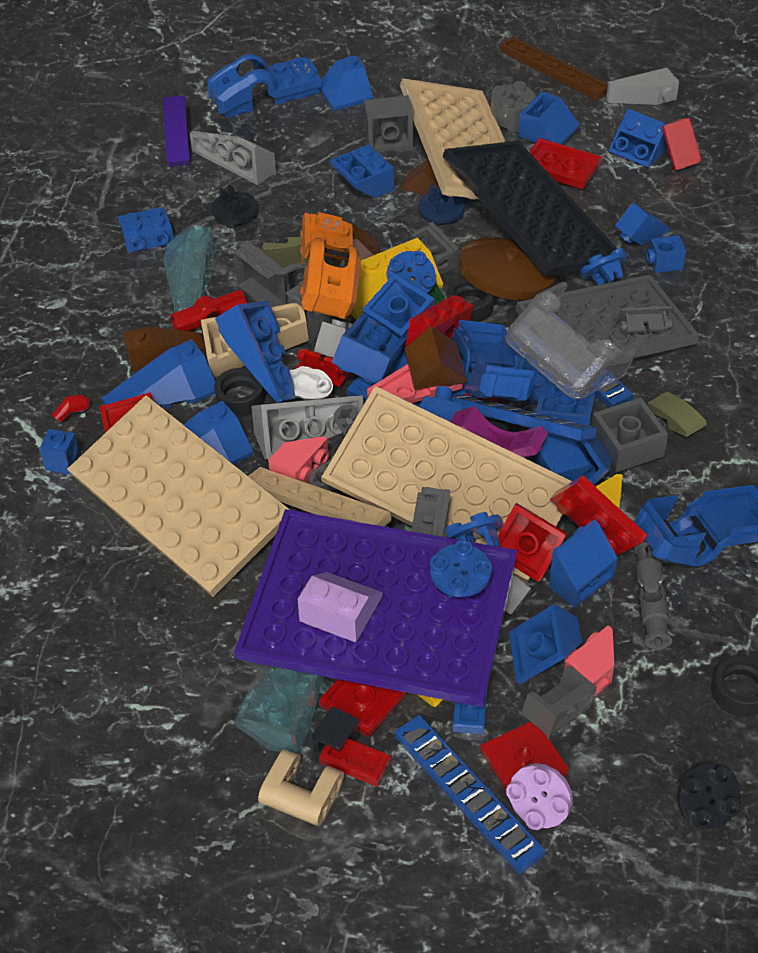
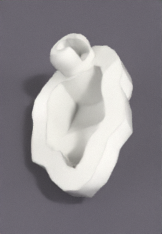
M305 366L290 370L296 398H301L304 401L326 399L332 393V381L323 371Z

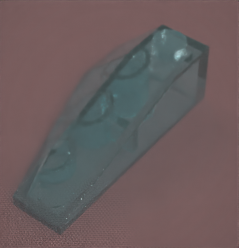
M187 227L166 246L163 264L175 312L194 306L195 302L205 294L214 254L211 227Z
M278 667L269 668L263 675L264 680L255 690L251 689L244 697L234 724L269 750L281 752L283 749H287L300 754L310 729L324 676Z

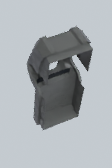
M248 240L239 244L240 248L233 252L237 286L257 302L268 300L271 307L298 303L301 306L302 295L300 294V287H302L303 280L298 283L297 275L305 271L307 265L295 263L282 268L276 260L268 257L263 250L254 246ZM307 311L305 317L309 341L306 342L310 344L313 341L317 342L322 322L332 323L331 315Z

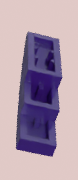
M185 96L163 97L168 167L190 165Z

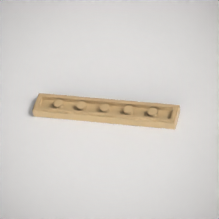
M259 467L248 476L278 501L316 515L378 526H386L391 521V513L389 511Z

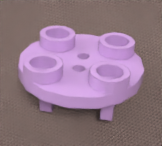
M533 763L523 766L512 777L506 789V794L515 812L533 830L559 825L567 818L573 805L572 791L567 780L557 770L545 764Z

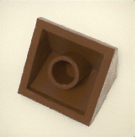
M430 326L405 347V356L414 390L467 383L456 341Z

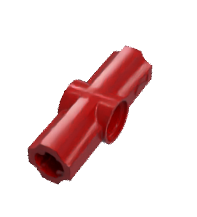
M241 289L215 299L206 295L200 297L194 306L170 314V320L174 330L189 331L202 326L201 320L218 317L234 306L245 304L247 301Z

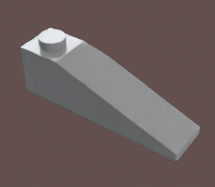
M198 131L190 132L193 152L257 185L276 172L275 154L241 137Z
M363 396L251 406L254 434L264 459H269L284 442L321 436L328 439L342 433L334 420L335 411L340 406L350 404L360 412L363 407ZM349 416L345 418L348 424L353 422Z

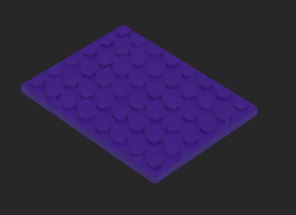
M285 509L234 650L235 659L483 707L516 562L517 550L470 542L472 546L484 552L491 562L492 575L490 581L477 594L469 597L454 596L450 599L431 580L430 560L441 548L455 544L460 540ZM328 572L382 592V598L357 642L300 622L298 598L311 576Z

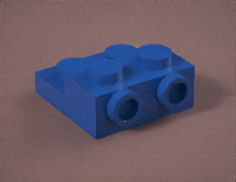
M164 207L118 216L128 253L174 243L172 227Z

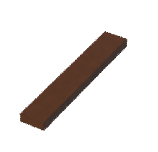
M514 36L499 45L501 53L595 101L607 95V83Z

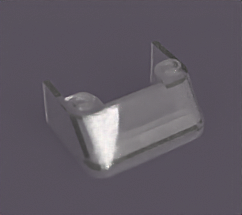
M562 282L538 293L508 328L505 340L509 346L523 358H526L530 364L566 395L575 399H582L625 376L640 344L636 341L619 349L609 340L588 342L555 314L560 308V301L567 287V284Z

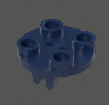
M438 184L437 189L434 185L430 186L429 193L420 199L418 209L420 215L428 220L429 223L433 222L436 226H440L442 223L461 220L464 217L465 203L462 197L443 195Z

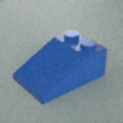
M363 313L342 335L332 363L338 365L345 372H353L361 376L368 383H378L389 373L405 346L407 337L401 338Z

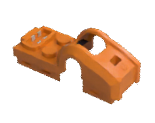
M318 212L317 215L304 213L301 230L302 264L309 252L310 255L304 271L302 287H300V294L302 295L301 309L346 319L351 314L356 303L361 260L359 252L353 246L352 224L342 221V217ZM324 255L344 260L345 267L340 268L327 264L324 261Z

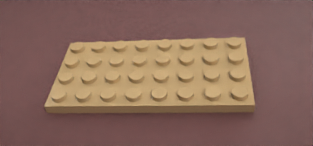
M402 78L400 88L403 96H409L413 110V121L442 194L450 197L459 196L478 199L442 156L444 150L449 148L506 142L495 117L491 113V108L483 91Z
M377 386L373 388L322 475V482L366 504L389 511L392 517L410 526L413 524L418 492H421L422 487L442 490L449 489L451 492L445 527L455 523H462V525L471 522V516L482 512H487L488 516L499 514L503 523H505L516 503L557 526L563 513L557 509V506L550 498L557 490L572 482ZM445 527L443 537H446ZM484 536L475 539V543L487 545ZM514 567L513 574L527 584L530 576Z
M147 396L143 397L67 469L74 478L212 597L276 535L284 511L288 509Z

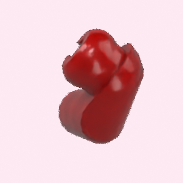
M81 394L67 396L52 416L63 423L70 413L87 410L90 406L89 398Z

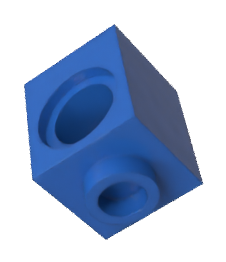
M679 235L652 238L650 240V247L646 250V260L648 264L652 265L655 273L683 270L686 249Z
M49 429L39 448L46 471L70 474L67 469L80 457L76 436L72 432Z

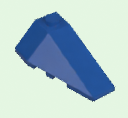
M268 300L238 304L215 318L219 332L227 345L276 403L295 399L290 370L284 365L282 359L285 349L283 345H279L277 333L280 332L279 324Z
M601 366L583 369L589 370L593 374L580 373L582 370L563 374L561 381L558 384H553L547 395L543 394L539 397L535 412L591 426Z

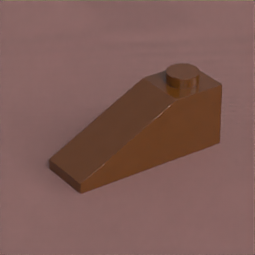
M143 327L122 333L132 372L141 370L168 349L191 339L203 354L207 353L199 332Z

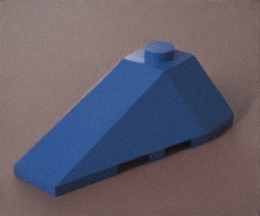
M191 339L165 351L102 397V402L107 405L151 392L154 402L157 405H162L163 408L171 407V403L187 401V404L196 403L215 394V379L204 354Z
M223 401L200 411L184 424L186 428L233 465L254 454L237 416Z

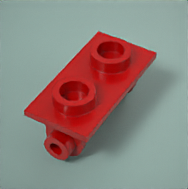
M307 348L304 350L300 349L297 354V359L300 360V363L295 369L301 366L319 369L329 376L332 384L341 387L351 373L341 370L338 365L332 363L333 358L325 356L322 359L321 354L312 352Z

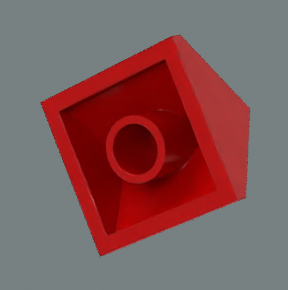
M518 503L514 505L498 534L499 547L517 550L514 567L538 582L541 581L552 564L553 549L559 547L567 536L566 532Z

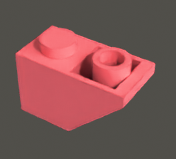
M321 436L284 442L268 459L269 470L308 483L311 472L327 462L329 458L327 438Z
M606 626L599 633L594 632L591 634L586 644L578 650L575 649L564 660L565 668L568 666L573 667L597 687L594 697L612 682L614 648L613 629L610 626Z

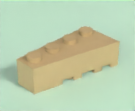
M298 303L271 307L280 328V332L277 333L279 345H283L286 350L309 341L304 309H301ZM217 317L201 320L209 368L214 378L230 369L245 366L220 334L215 320Z

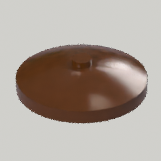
M486 237L473 240L462 248L458 261L459 270L469 283L488 294L506 299L530 300L542 297L552 290L556 275L545 277L514 240L507 238Z

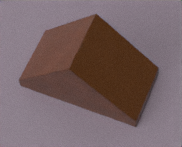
M429 159L408 172L401 185V190L427 194L431 185H434L436 189L438 188V182Z

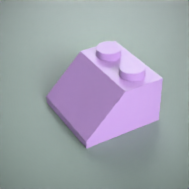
M328 572L313 575L298 598L299 620L313 627L357 642L382 598V592Z

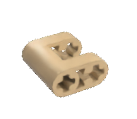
M283 749L261 786L258 801L308 823L320 826L339 793L344 779V772L327 766L313 791L307 790L291 783L300 765V754Z

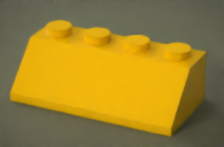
M419 238L360 261L357 299L351 312L355 320L363 314L362 309L387 282L386 271L388 264L394 256L401 252H424L435 268L437 285L440 289L443 288V282L431 251Z

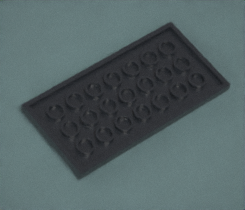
M519 140L444 150L442 157L545 277L581 271L584 266L589 265L588 260L599 254L606 257L617 249Z

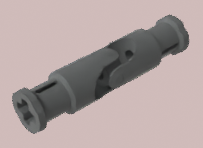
M644 539L641 544L633 547L634 553L638 558L636 574L641 585L639 599L642 623L647 630L644 641L646 647L653 650H661L672 644V636L668 633L667 629L670 619L666 591L662 585L664 576L661 561L654 557L652 554L653 549Z

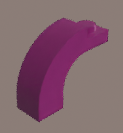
M475 406L455 412L450 420L451 423L525 459L536 455L542 449V443L548 434L542 426L521 432H508L492 425Z

